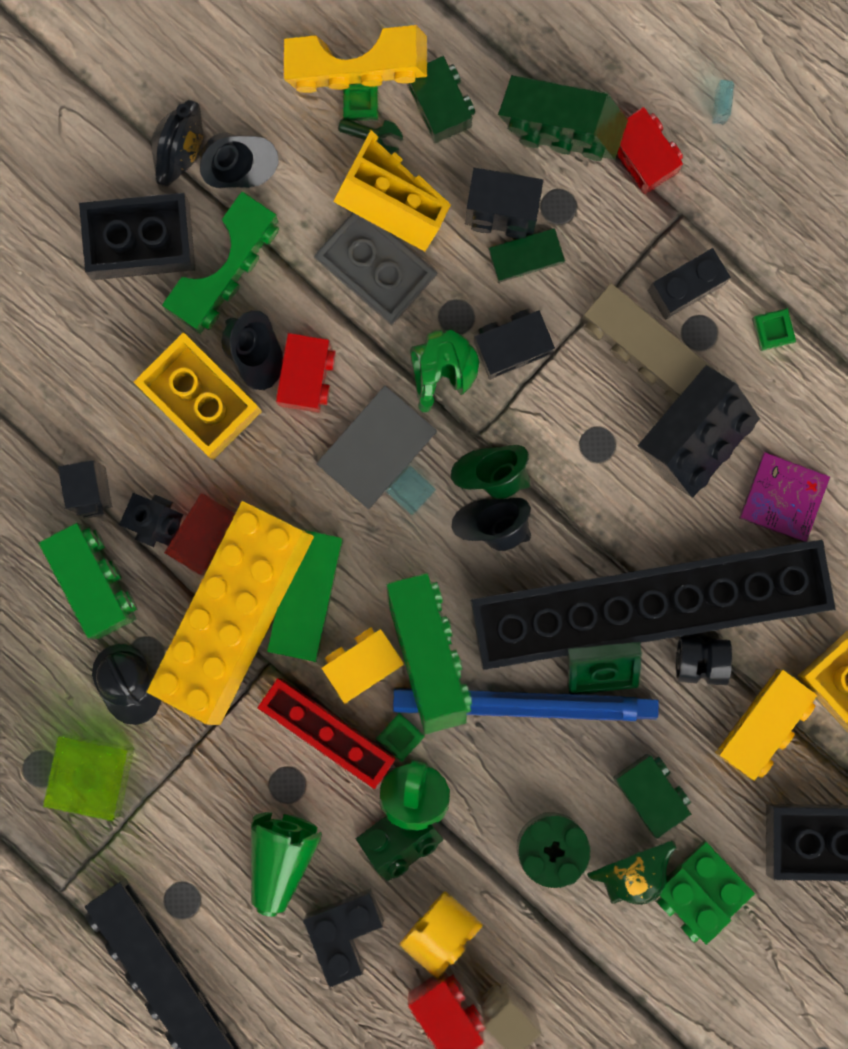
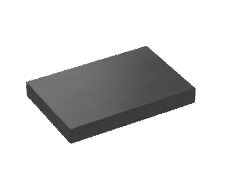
M353 212L314 255L316 261L391 326L437 276V272L395 235Z
M384 386L316 464L370 510L434 437L437 430L388 387Z

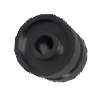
M680 636L676 651V681L698 683L702 678L707 684L727 686L732 666L731 641L710 638L707 643H703L698 637Z

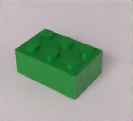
M75 523L38 543L87 639H101L137 620L134 611L138 610L137 605L129 591L124 592L118 583V580L122 579L121 574L112 560L108 561L101 550L106 548L96 529L92 531L90 527Z

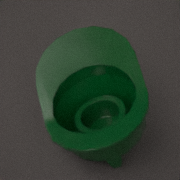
M521 445L483 448L471 451L455 462L451 469V480L462 489H483L490 496L498 499L510 497L519 490L530 486V478L526 468L529 461V453Z

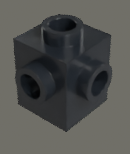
M132 493L119 525L136 532L135 540L151 547H154L156 542H160L170 547L173 538L179 531L180 522L184 514L171 509L174 502L156 494L150 500Z

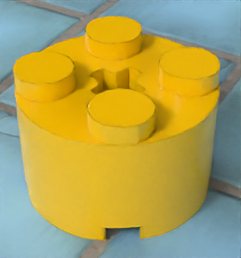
M446 891L429 907L430 909L422 918H419L399 945L436 978H439L449 964L452 965L466 949L464 947L465 943L468 940L470 941L483 926L471 912Z

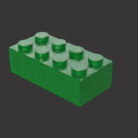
M425 573L386 584L387 602L424 734L466 724L467 713L471 712L470 705H472L467 684L460 685L459 682L462 666L457 650L450 651L449 645L452 644V631L447 615L441 617L439 613L442 611L441 603L443 602L438 583H431L429 574Z

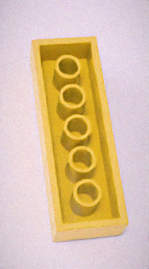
M241 501L147 693L206 725H221L314 536L256 506Z

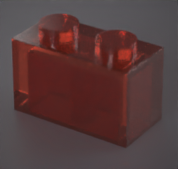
M201 493L164 553L199 575L205 576L235 513Z

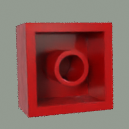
M445 971L439 978L432 976L408 993V1008L436 1049H477L485 1043L483 1031L486 1029L483 1025L482 1014L474 1003L470 1006L467 1005L464 1000L466 999L464 995L465 990L453 973L448 976Z

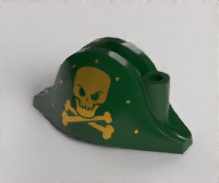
M671 840L606 865L587 875L589 879L605 884L611 904L619 903L623 900L634 905L651 903L664 890L667 864L676 849V843Z

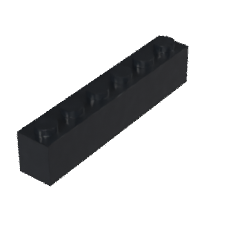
M126 878L84 906L88 912L85 914L89 925L94 931L98 932L100 930L108 941L105 944L108 953L116 962L119 960L128 971L125 973V977L135 991L141 990L147 999L145 1003L146 1009L155 1021L160 1019L168 1030L165 1032V1036L173 1049H241Z

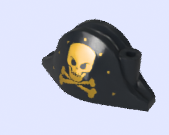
M187 100L185 103L178 105L176 110L167 114L158 123L152 136L151 146L157 184L168 187L199 158V148L203 147L204 141L199 103Z

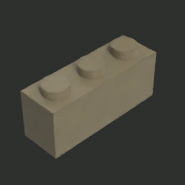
M506 981L500 987L497 984L493 985L482 997L481 1000L484 1004L481 1006L484 1028L504 1049H527L542 1034L534 1009Z

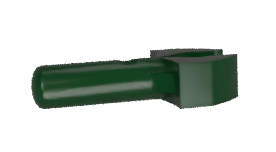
M342 119L339 122V132L366 140L370 130H372L379 137L377 142L391 155L394 152L396 154L399 153V148L387 146L382 141L387 136L403 141V135L395 123L384 120L383 126L373 129L346 119Z

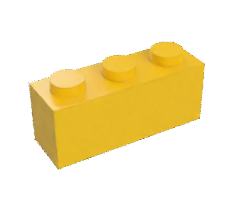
M776 669L715 751V754L748 779L755 781L757 777L763 778L773 766L774 761L771 758L777 749H785L793 739L795 733L792 732V729L799 720L804 722L815 709L816 705L813 701L817 695L785 670Z

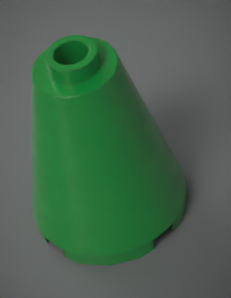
M265 812L256 814L251 822V904L257 908L256 911L259 914L274 917L277 916V913H282L286 910L321 841L322 832L317 833L318 827L305 819L288 814H283L282 820L271 819L272 813Z

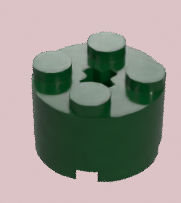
M546 812L532 818L522 827L517 839V855L524 872L531 880L544 887L561 888L574 884L585 872L590 860V845L585 832L572 818L557 812ZM553 841H557V845L562 851L561 853H555L554 858H549V854L544 848L545 846L551 847Z

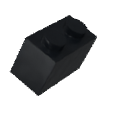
M711 248L654 281L649 287L648 292L666 320L725 286L731 277L714 248Z
M525 309L510 316L511 322L498 326L497 322H493L478 329L479 335L474 336V344L489 380L554 353L555 346L540 310L531 313L529 309Z
M94 460L58 466L65 509L75 512L77 516H83V518H93L104 515L103 509L113 508L105 466Z

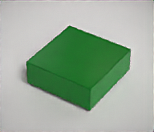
M358 83L349 84L348 89H343V118L349 121L378 120V86L369 87Z
M788 308L757 315L752 318L760 351L796 342Z
M399 712L377 736L376 740L399 761L403 762L425 735Z

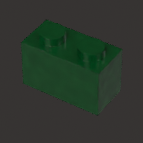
M444 56L427 63V77L416 78L415 82L406 83L434 144L472 128V115L476 114L470 97L468 95L462 96L458 88L461 79L455 65L451 64L448 66Z
M645 754L612 778L651 834L658 839L692 815L687 808L691 801L680 786L674 789L666 777L671 772L659 756L653 759L651 755Z

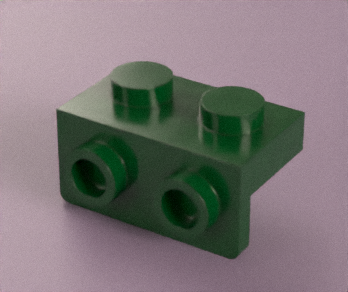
M387 815L355 838L375 870L386 881L402 876L407 872L411 864L419 858L433 853L438 844L444 840L432 824L423 830H407L392 824L387 819Z

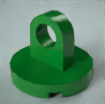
M412 760L411 764L397 767L386 775L380 785L379 804L381 809H383L387 819L392 824L403 829H426L428 825L434 822L437 824L441 821L449 809L450 789L447 781L437 770L428 767L426 763Z

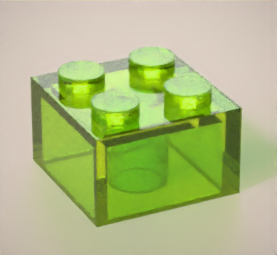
M67 734L58 736L43 807L109 821L120 818L135 748Z

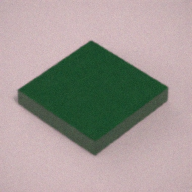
M640 642L568 649L567 684L569 694L639 687L642 657Z

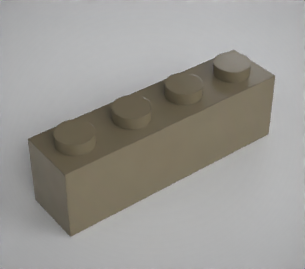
M612 283L587 310L581 320L586 324L583 328L590 336L598 341L603 338L612 346L610 351L616 358L623 363H627L629 360L639 369L637 374L651 386L656 383L666 391L664 397L671 404L678 399L706 365L712 368Z

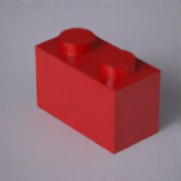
M645 107L627 118L628 122L617 155L644 195H646L679 173L683 165L681 161L683 155L678 146L673 141L669 143L663 135V126L654 113L649 115Z
M288 333L276 398L278 406L320 413L321 405H327L330 385L325 384L327 370L333 371L336 358V350H331L330 340Z

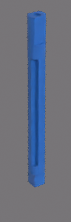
M394 688L393 712L418 713L412 688ZM469 691L472 705H470L471 712L467 713V715L614 721L657 720L659 700L637 699V697Z

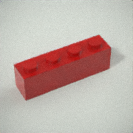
M277 678L257 707L374 790L396 759L395 756L282 678Z

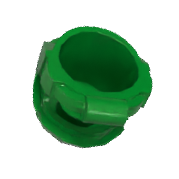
M437 330L428 333L424 344L412 346L410 349L416 393L419 399L418 408L422 412H429L434 404L433 394L436 389V383L439 382L440 378H448L452 388L457 390L460 395L469 390L477 378L480 363L477 352L464 336L453 330Z

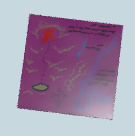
M763 453L739 519L803 543L807 542L830 477L771 454Z

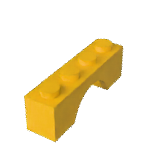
M417 25L383 28L377 42L367 53L358 58L347 60L335 58L329 46L317 35L284 39V80L298 92L312 93L317 91V87L327 86L331 89L343 90L348 89L349 84L358 83L364 86L375 87L382 85V81L394 80L397 83H413L416 78L427 77V35Z

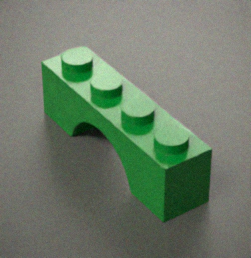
M242 191L222 218L231 239V249L225 264L216 273L205 278L191 279L181 277L162 304L166 312L199 334L205 328L210 330L219 318L220 313L217 310L223 301L229 302L234 297L240 286L237 281L244 271L247 273L252 271L260 256L257 253L264 243L269 245L279 231V227H277L279 221L276 214Z

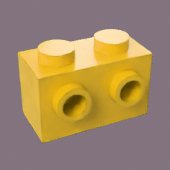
M370 627L354 638L357 645L346 652L343 647H340L325 657L328 664L321 669L344 704L404 665V662L382 629L375 632Z

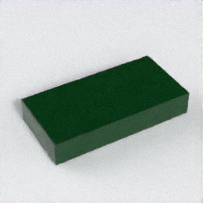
M555 228L527 236L525 239L520 238L488 249L498 283L564 264L565 262Z

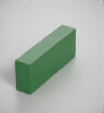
M303 530L313 535L314 538L276 611L267 652L317 662L343 538Z

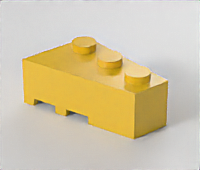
M370 130L333 202L425 252L437 234L451 204L420 175L417 177L413 176L401 164L403 159L395 152L391 155L377 142L379 137Z

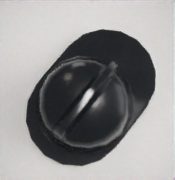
M219 133L208 139L204 147L199 148V156L201 157L200 174L205 183L214 188H250L259 186L272 177L279 163L278 152L273 143L259 136Z
M250 310L238 318H228L225 320L226 327L221 339L225 355L234 362L240 377L247 386L254 390L271 388L280 378L283 354L268 316L261 311Z
M523 498L474 501L456 512L452 519L451 528L454 534L463 540L484 541L497 551H506L531 539L528 523L531 506Z
M115 644L106 647L98 654L93 663L92 677L108 710L117 720L125 724L138 725L148 722L156 715L161 705V700L147 693L154 674L145 658L137 649L125 644Z

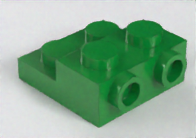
M703 841L666 877L664 890L656 900V903L670 917L675 912L685 922L680 928L694 943L701 939L707 945L732 921L730 918L755 893L706 841Z

